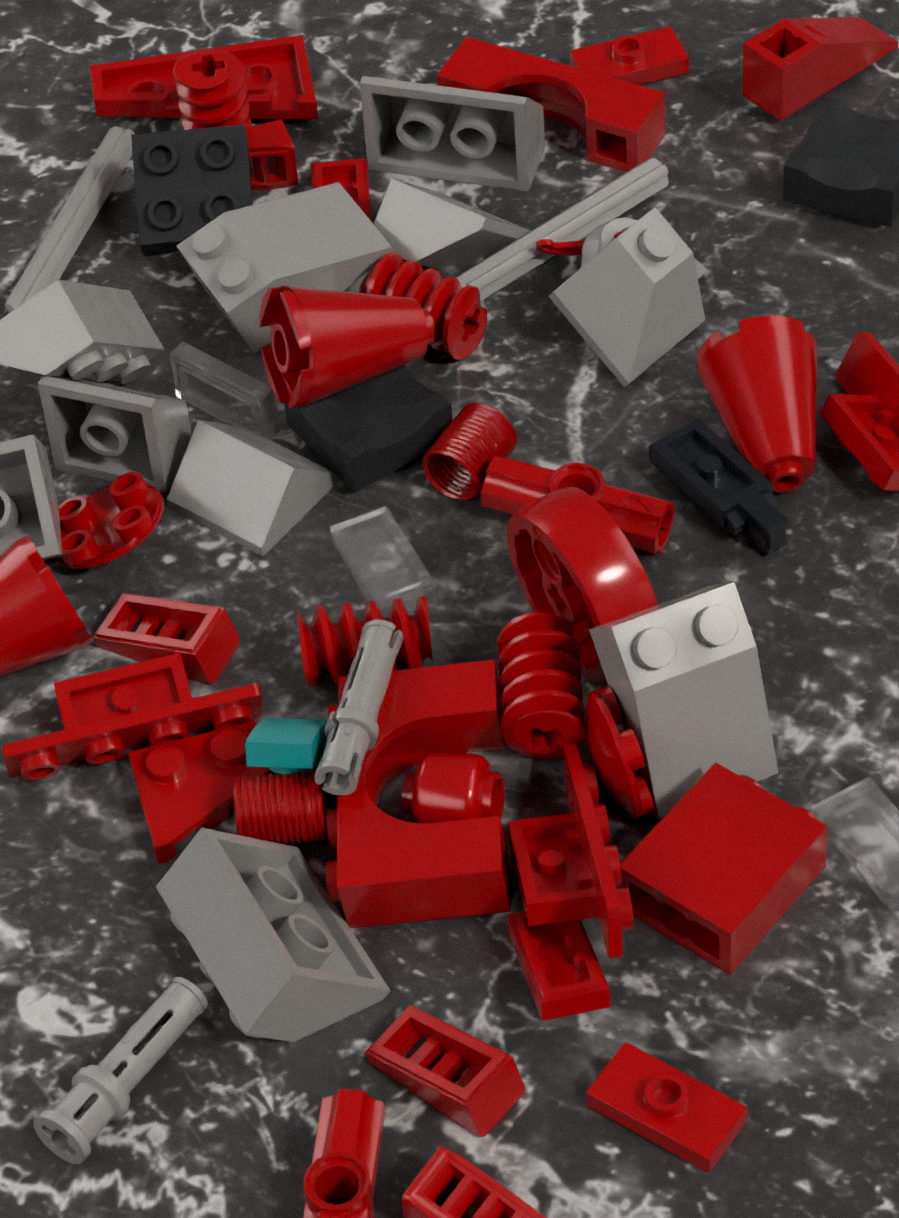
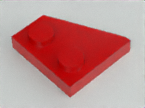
M256 721L128 752L158 864L168 862L177 855L175 844L200 826L212 830L229 818L231 812L235 809L234 779L237 776L240 778L244 775L246 777L250 775L255 777L258 774L261 777L265 774L268 777L271 773L268 767H247L245 741L257 725Z

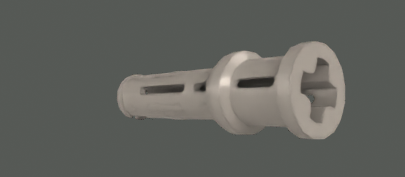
M175 977L163 994L129 1028L127 1033L98 1065H89L78 1070L72 1077L73 1088L53 1110L45 1109L34 1119L33 1127L36 1134L54 1154L69 1163L81 1164L90 1155V1143L108 1122L119 1121L128 1112L130 1104L129 1093L167 1053L168 1049L183 1034L194 1019L206 1010L208 1006L207 999L195 984L182 977ZM159 1026H163L140 1053L134 1055ZM86 1111L80 1119L76 1120L82 1112Z

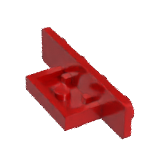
M858 332L835 374L836 381L847 394H829L819 414L836 433L838 442L849 449L868 471V476L875 485L886 491L898 492L899 365L870 332Z
M179 652L54 683L65 730L5 744L1 748L10 778L22 776L25 780L44 779L58 773L63 765L87 760L89 764H105L121 758L125 754V750L148 744L155 746L187 738L189 734L213 728L216 731L252 722L254 718H258L263 714L262 694L259 684L254 683L192 698L181 653Z
M576 742L562 744L564 785L570 814L507 821L509 846L528 927L546 924L562 925L571 921L598 918L608 959L623 957L622 931L633 930L634 928L630 892L628 887L616 888L622 884L620 859L616 845L605 846L610 844L609 822L605 804L597 805L599 803V794L594 765H582Z

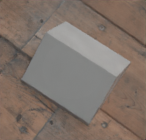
M198 420L167 497L168 508L264 556L338 483V476L335 472L243 426Z

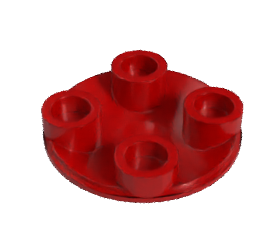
M128 472L115 479L110 487L88 498L73 496L59 505L62 556L55 557V559L65 567L85 569L106 564L125 555L143 542L159 523L164 511V500L161 493L155 487L147 484L141 473Z
M608 685L588 693L586 707L587 745L602 784L615 801L633 819L653 813L655 811L654 803L641 774L638 776L634 775V770L645 767L643 754L631 728L622 732L618 730L616 725L623 722L616 697Z

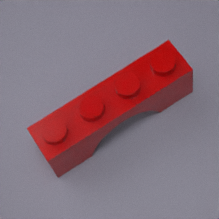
M470 37L464 39L436 75L437 86L522 96L543 105L544 118L566 123L582 135L587 147V161L627 172L649 159L665 137V92Z

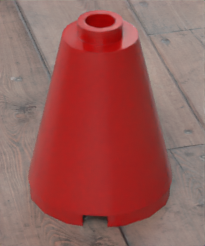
M294 286L268 288L262 298L259 327H271L272 345L261 347L263 363L276 399L281 404L289 403L288 408L306 406L424 357L427 345L432 344L434 340L432 316L427 309H422L419 302L414 298Z
M779 315L750 317L738 321L739 332L723 339L720 330L709 336L698 350L696 366L699 377L741 456L773 484L774 492H790L801 487L815 470L817 344L812 331L810 334L804 330L803 322L796 318Z
M28 534L16 540L0 555V677L81 650L94 642Z

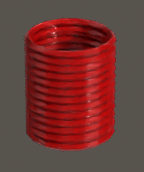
M470 403L463 407L441 436L429 448L428 452L425 453L422 459L425 474L434 487L444 495L456 500H472L482 490L486 470L493 457H509L512 451H514L517 446V434L512 423L494 407L483 403Z
M312 770L308 773L303 771L301 774L299 772L288 775L276 773L275 776L270 773L268 777L265 774L261 777L258 774L255 777L252 775L249 777L244 775L242 778L237 776L234 779L237 835L279 844L283 842L285 845L289 842L291 844L295 842L300 844L302 841L307 843L309 840L313 843L314 841L318 842L320 839L324 842L327 839L324 783L317 785L314 778L315 772Z

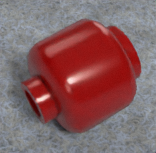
M429 753L421 759L415 774H407L404 778L401 797L403 812L413 815L415 823H436L500 816L501 819L505 799L502 774L500 772H493L490 762L479 754Z

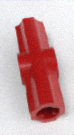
M494 456L486 470L485 481L481 490V503L483 507L515 515L524 506L550 492L566 487H576L589 494L606 510L623 532L632 548L661 554L669 540L675 515L674 502L605 484L603 474L589 464L571 463L552 470L503 456Z
M339 1089L336 1094L322 1098L312 1164L307 1168L303 1179L306 1199L303 1218H375L373 1197L385 1121L384 1102L368 1096L364 1090ZM346 1197L351 1199L343 1204L328 1203L336 1198Z

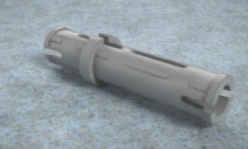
M372 620L363 626L358 649L342 692L339 707L336 712L333 711L329 714L324 729L325 737L327 738L326 747L314 778L317 785L325 782L326 775L329 772L323 790L333 795H349L356 790L365 754L368 749L374 748L380 732L377 716L384 700L396 656L404 639L401 630L394 632L391 643H389L396 625L385 620Z

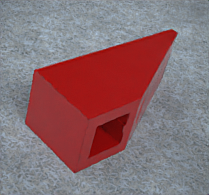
M861 17L782 19L743 43L742 96L781 121L897 49L898 41Z

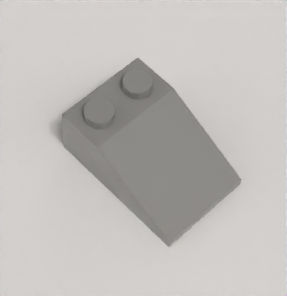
M339 182L224 212L177 245V248L203 288L253 354L259 351L262 346L272 342L271 327H259L262 298L268 288L294 286L344 291L352 286L359 277L372 271L384 255L389 252H395L393 247Z
M735 582L710 585L589 629L607 683L611 687L619 705L624 731L631 728L641 748L645 767L638 769V772L643 776L650 791L655 808L653 812L655 819L665 817L715 762L738 775L749 776L756 782L779 773L757 646Z

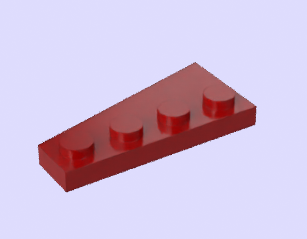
M303 35L211 48L229 52L242 62L246 73L245 83L248 89L247 100L250 105V119H318L317 102ZM191 51L91 65L90 73L97 116L182 118L178 106L180 99L176 92L177 81L173 68L175 62L182 55Z

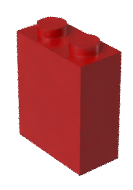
M715 762L620 864L622 884L618 888L628 887L633 917L731 975L826 868L828 825L820 822L809 810L800 806H792L764 790L751 777L738 775Z

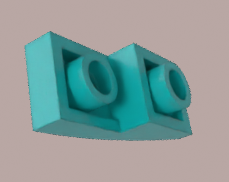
M265 718L261 720L245 741L247 767H268L271 771L281 774L296 773L303 769H313L314 765L319 764L326 747L327 738L325 737L324 729L328 719Z

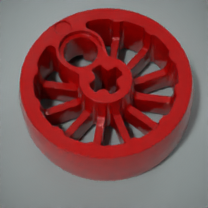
M566 487L550 492L524 506L509 519L507 524L508 549L518 581L533 612H548L561 615L572 622L574 629L572 637L580 645L579 663L581 664V675L591 682L601 684L606 683L607 680L589 629L658 605L643 566L615 521L585 491L576 487Z

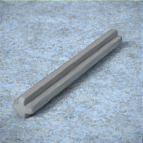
M114 126L107 132L7 299L5 308L9 311L8 314L62 276L133 155L131 134L135 133L130 128L123 130L118 126Z
M656 158L645 160L454 278L459 280L461 289L466 285L477 287L480 292V302L556 256L536 250L537 241L542 239H550L553 242L582 240L599 225L616 219L666 188L669 184L668 168L665 164L661 165Z

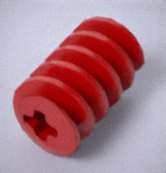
M205 48L186 53L175 62L173 73L177 81L176 92L180 99L178 106L182 115L181 126L183 130L244 124L245 128L252 127L249 117L250 105L247 100L248 89L245 83L246 73L242 62L235 55L221 49Z
M389 252L384 255L362 285L360 293L416 299L422 309H427L433 319L434 340L428 346L435 351H446L449 357L453 359L463 360L470 356L485 335L488 323L487 311L485 307H479L480 292L477 287L466 285L461 289V284L457 278L448 276L442 280L438 270L428 268L423 271L421 264L414 260H408L404 263L401 254Z
M418 596L413 615L408 614L401 598H393L388 617L382 616L375 600L367 601L362 620H357L350 603L341 604L337 622H331L324 605H316L312 623L306 625L298 609L302 666L304 676L310 688L319 686L324 668H328L335 684L339 685V677L347 676L349 666L352 665L363 626L367 622L376 619L385 620L396 625L389 643H391L394 632L401 630L404 639L396 656L393 671L398 670L400 661L404 660L409 669L423 668L426 658H431L433 662L427 596Z
M533 612L513 618L502 628L497 639L502 736L509 747L521 755L535 759L563 757L562 744L576 742L579 750L586 740L585 725L583 724V689L580 683L582 680L581 664L579 663L580 645L572 637L574 634L572 622L561 615L548 612Z

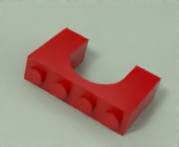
M495 660L392 671L384 700L377 716L380 732L374 748L368 749L365 754L356 790L349 795H338L337 807L327 808L326 818L329 843L331 848H337V861L326 863L327 891L331 903L341 902L347 924L350 928L511 912L509 854L500 816L436 823H411L391 817L377 807L380 797L388 785L401 773L418 765L421 759L429 753L448 752L481 755L506 752L505 739L502 736L501 696ZM348 676L339 677L338 704L328 705V717L333 711L336 712L339 707Z

